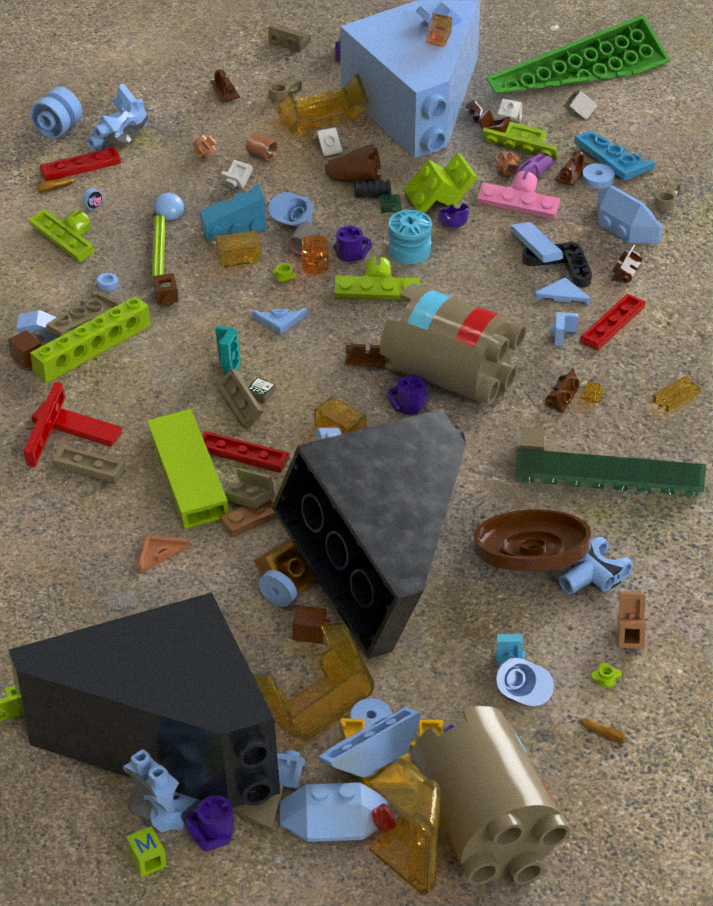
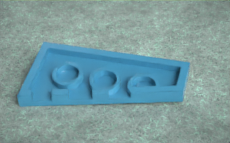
M592 131L575 136V144L600 163L611 167L615 174L624 181L655 168L654 161L648 160L646 162L641 159V155L637 153L632 155L626 152L625 147L621 145H611L610 140Z

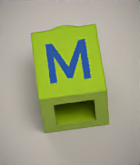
M152 826L143 830H137L133 834L126 836L128 853L141 877L167 867L165 849Z

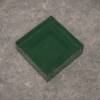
M399 194L379 195L381 213L401 211Z

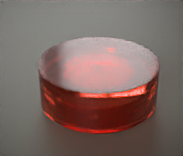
M382 803L373 808L372 818L380 831L386 833L396 827L395 815L387 804Z

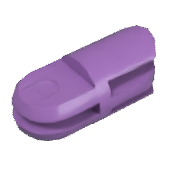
M537 153L517 168L516 174L520 171H525L523 179H526L528 172L534 174L537 178L552 167L553 159L550 156Z

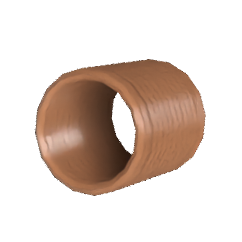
M253 133L247 140L246 150L253 155L270 161L277 153L278 144L276 141L259 133Z

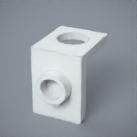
M336 127L317 131L313 136V140L319 139L323 157L342 153Z

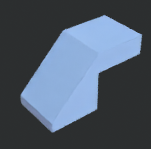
M442 1L432 13L421 5L415 11L436 29L462 20L453 9Z
M40 310L19 314L16 329L19 334L25 330L29 333L40 330L45 342L49 343L55 340L56 337L46 332V324L56 317Z

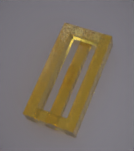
M684 376L653 394V402H659V406L661 408L666 407L665 411L669 413L699 395L701 387Z

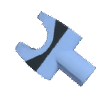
M597 537L591 540V549L588 554L581 560L573 563L574 568L559 576L558 580L562 590L568 595L577 592L592 582L603 592H606L626 579L631 573L634 564L629 558L610 560L603 557L609 548V542L604 537Z

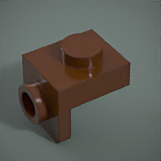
M486 110L478 119L482 130L483 128H488L503 133L506 132L509 123L512 122L510 117L494 119L490 110Z

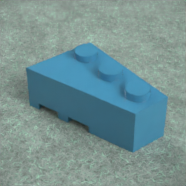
M259 184L254 185L252 190L243 194L241 192L235 194L236 197L226 202L222 200L200 210V224L206 241L266 231L265 197Z

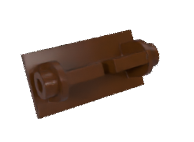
M217 69L214 74L215 80H211L210 83L221 101H232L240 98L229 78L226 77L225 71Z
M575 151L573 153V157L561 169L555 181L572 186L582 175L583 169L589 165V163L584 162V153L582 151Z
M633 244L630 250L625 249L619 260L622 262L618 261L612 271L615 274L611 279L612 282L616 277L623 283H628L632 280L643 260L640 253L633 251L635 244Z
M351 343L346 345L345 365L385 367L386 363L390 362L389 358L380 354V345H370V350H366V344Z
M571 368L568 374L559 377L554 390L546 397V405L549 408L559 407L561 413H563L578 391L580 381L575 374L574 368Z

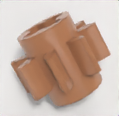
M202 134L193 142L195 146L193 152L198 158L203 155L206 159L216 150L214 147L216 141L211 135L206 138Z
M512 151L501 152L495 158L497 162L495 168L503 176L513 175L519 167L517 163L520 160L517 155H513Z

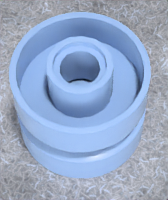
M64 87L53 88L33 104L30 109V118L35 128L42 135L52 139L59 138L82 117V106L78 98Z

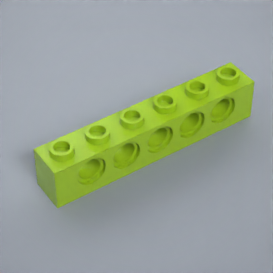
M134 296L30 352L33 373L45 383H48L150 327L149 306Z

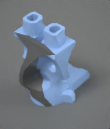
M120 84L117 90L118 94L112 101L119 113L109 116L103 115L98 125L94 127L93 133L87 138L86 144L91 150H104L111 144H128L136 138L139 129L146 127L148 117L143 107L144 101L142 98L136 100L124 84Z
M144 749L140 750L131 757V762L123 767L124 771L132 777L134 782V789L128 800L129 811L141 818L145 829L152 826L155 833H162L171 829L183 830L185 827L182 819L196 809L202 800L174 792L179 784L178 781L162 765L156 763ZM174 796H179L178 799L173 800Z

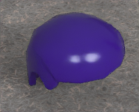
M462 203L460 208H455L451 204L447 209L438 210L439 222L446 227L459 228L467 223L469 206L465 203Z

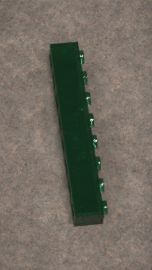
M518 448L515 477H520V482L534 483V479H543V484L557 485V481H567L566 486L580 487L581 483H590V488L604 489V485H613V490L627 491V487H637V492L651 493V489H661L660 494L674 495L675 491H684V496L698 497V493L704 492L706 464Z

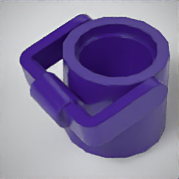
M344 226L336 232V242L333 249L336 250V256L342 261L353 262L364 259L372 248L371 239L363 236L362 230L358 227Z
M417 376L401 378L395 387L388 390L387 398L394 410L407 415L418 414L420 409L425 408L426 402L429 401L426 393V383Z
M212 795L206 797L198 805L197 811L188 814L186 817L185 825L187 831L203 851H210L228 845L231 842V836L234 833L233 807L231 802L223 796Z

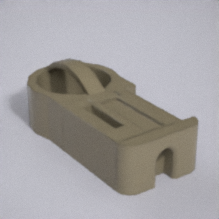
M287 76L269 86V98L276 101L285 100L294 91L302 90V80L295 79L294 76Z
M663 181L655 197V207L661 210L673 209L681 185L679 183L672 184L670 181Z

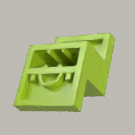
M456 153L445 168L428 159L420 167L412 180L408 182L404 191L416 210L426 213L436 200L447 206L453 204L455 207L478 177L464 157Z

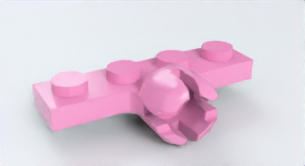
M520 171L515 174L510 187L483 182L477 197V203L555 219L560 206V198L535 193L538 184L536 176L528 172L526 179H523L525 171Z

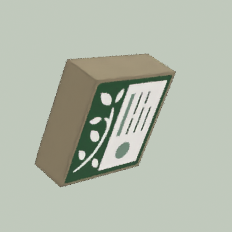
M257 377L248 386V389L255 399L265 403L276 391V384Z

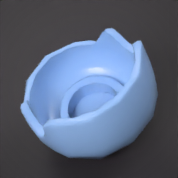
M164 193L155 199L153 214L163 215L165 220H176L184 212L183 201L174 193Z

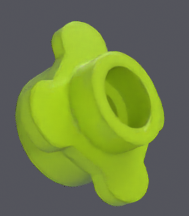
M281 263L272 271V274L277 277L278 282H288L290 279L297 277V274L293 272L292 265L288 263Z
M606 662L600 663L598 670L593 671L591 674L592 679L602 688L613 687L616 684V679L622 676L621 670L614 669Z

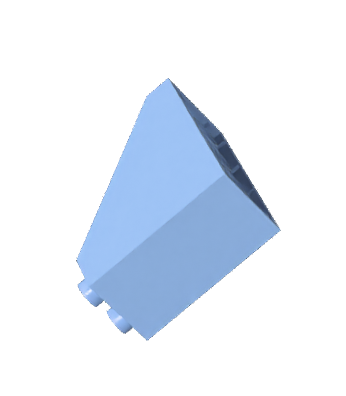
M417 0L340 26L341 92L413 158L437 152L448 146L478 59L480 0ZM442 1L453 9L462 20L436 29L415 12L420 5L432 13Z

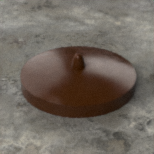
M545 509L518 510L494 516L481 523L474 532V548L480 559L498 568L514 571L552 570L571 565L588 554L591 549V530L585 521L565 512Z

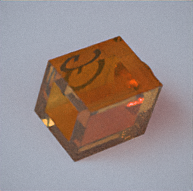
M433 13L427 27L426 43L445 47L452 32V17Z

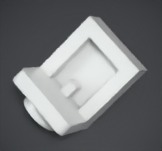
M502 99L498 116L502 118L510 117L511 121L520 122L522 118L521 102Z
M234 160L228 172L222 171L221 175L225 184L229 187L243 189L253 171L252 165Z

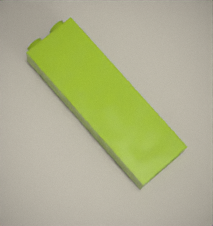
M188 409L147 420L152 444L184 529L220 520V516L229 513L226 495L192 410Z

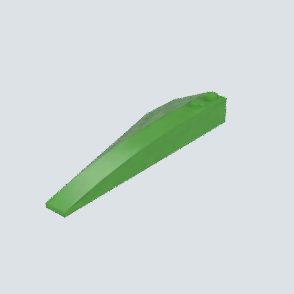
M643 14L490 75L486 79L493 92L501 94L638 75L670 62V58Z

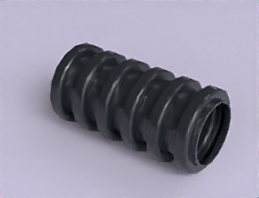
M381 179L380 182H377V180H374V182H371V180H368V182L356 180L354 182L356 198H359V196H362V198H365V196L369 198L381 196V198H384L386 195L390 197L391 181L389 179L387 181Z

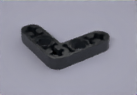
M574 242L555 244L563 252V259L550 262H542L528 247L523 250V264L527 266H542L565 263L574 285L580 288L590 286L592 272L579 244Z

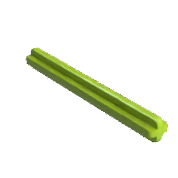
M156 215L154 217L152 283L153 276L164 274L165 217L163 215Z

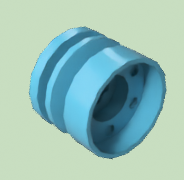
M403 210L391 216L389 219L388 254L393 260L403 264H417L428 259L431 254L432 220L429 216L416 210Z

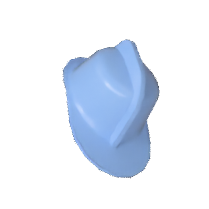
M283 192L274 196L270 201L269 213L277 221L291 225L294 228H297L302 222H313V204L306 197L291 192Z
M516 657L508 659L501 664L497 671L496 682L500 692L506 697L522 704L539 706L547 702L553 694L554 683L550 673L543 667Z

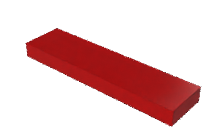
M115 147L42 164L39 167L45 181H52L121 164V157Z
M627 293L580 336V343L598 351L645 308V301Z
M53 383L23 453L27 466L35 467L66 399L62 383Z
M42 403L31 416L33 423L37 422L45 403ZM62 408L53 426L55 430L110 447L114 445L123 433L121 426Z
M204 431L202 435L210 455L278 473L282 472L289 460V452Z

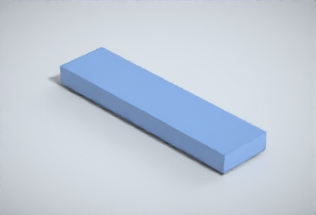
M531 222L511 225V232L542 262L563 259V252Z

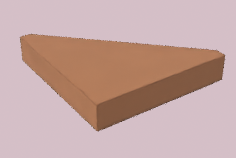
M146 535L137 567L138 573H143L189 548L190 539Z

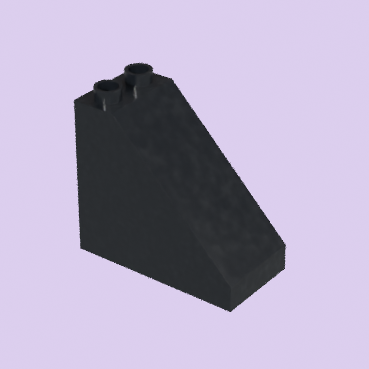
M442 409L298 445L272 506L275 515L367 659L393 651L426 585L466 448L463 431L460 427L451 423Z
M212 592L9 649L22 725L31 746L130 778L132 777L124 771L123 767L131 762V757L144 749L156 763L162 765L178 781L179 784L174 792L199 800L212 795H220L227 798L233 808L245 804L251 806L259 805L266 802L271 796L280 794L275 718Z

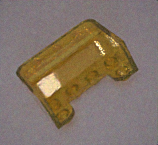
M355 74L343 88L299 100H294L292 92H288L276 110L278 116L291 132L300 134L305 132L307 128L313 127V129L323 127L325 123L336 124L341 122V119L347 117L348 120L354 119L359 116L358 113L364 110L369 101L359 74Z
M401 757L369 782L371 788L403 813L397 817L396 826L369 846V851L415 890L426 895L436 886L440 841L441 789L435 781L429 780L420 773L414 764H409Z

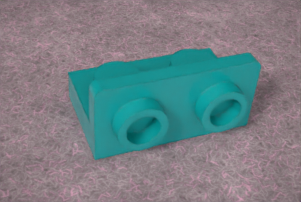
M217 326L215 333L220 367L223 368V376H225L230 369L237 371L241 364L238 331L236 328Z

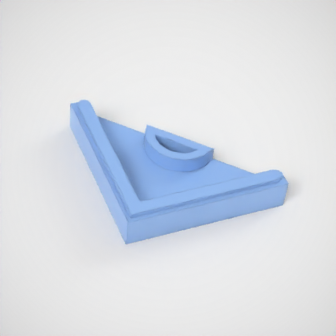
M563 278L535 292L537 300L553 298L557 302L571 303V300L582 301L585 305H588L591 297L567 278Z
M306 308L300 311L289 312L288 309H272L271 312L262 313L257 310L252 311L253 319L279 334L284 333L308 316Z

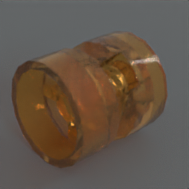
M320 235L305 237L301 244L303 270L312 275L326 272L329 268L328 240Z

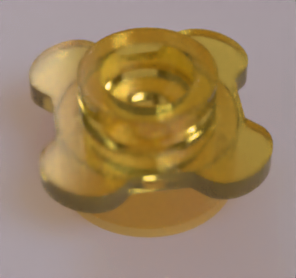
M589 382L584 386V392L580 394V397L589 402L599 403L602 401L601 397L605 394V389L597 382Z

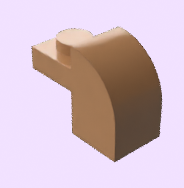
M620 592L619 612L617 616V642L619 648L644 649L646 628L644 621L645 593Z

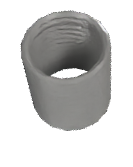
M302 222L289 238V248L296 254L302 255L307 253L319 236L317 228L311 223Z

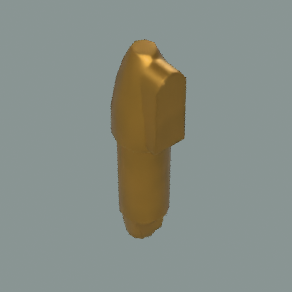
M62 178L45 181L36 187L39 193L49 192L54 188L72 184L74 179Z
M587 718L580 720L581 725L586 729L603 736L611 742L623 744L626 742L625 734L612 727L608 728Z

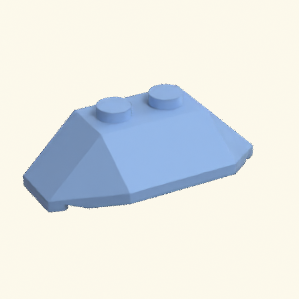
M613 185L598 191L597 217L599 226L628 243L661 242L663 225L655 219L653 213L643 202Z
M404 707L395 714L386 716L334 745L321 754L319 759L327 765L363 778L373 776L378 772V769L387 764L397 762L400 756L408 752L421 718L420 713L411 708Z
M362 783L306 784L280 801V827L285 830L288 829L294 835L307 842L363 840L376 832L380 827L389 824L387 798Z

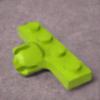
M44 208L29 219V223L33 228L79 263L95 252L94 245L82 237L91 229V224H89L90 220L87 215L81 210H75L66 216L65 219L60 220Z
M375 256L366 262V273L364 276H335L334 296L335 298L405 300L400 297V293L410 284L420 285V278L392 277L390 261L387 258L381 257L380 265H376Z

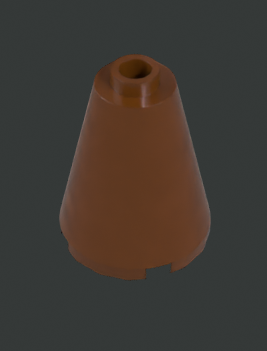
M370 144L329 159L328 164H325V173L332 180L355 182L356 180L362 182V180L374 182V180H377V182H380L381 175H377L378 169H381L378 149L374 148L375 144Z

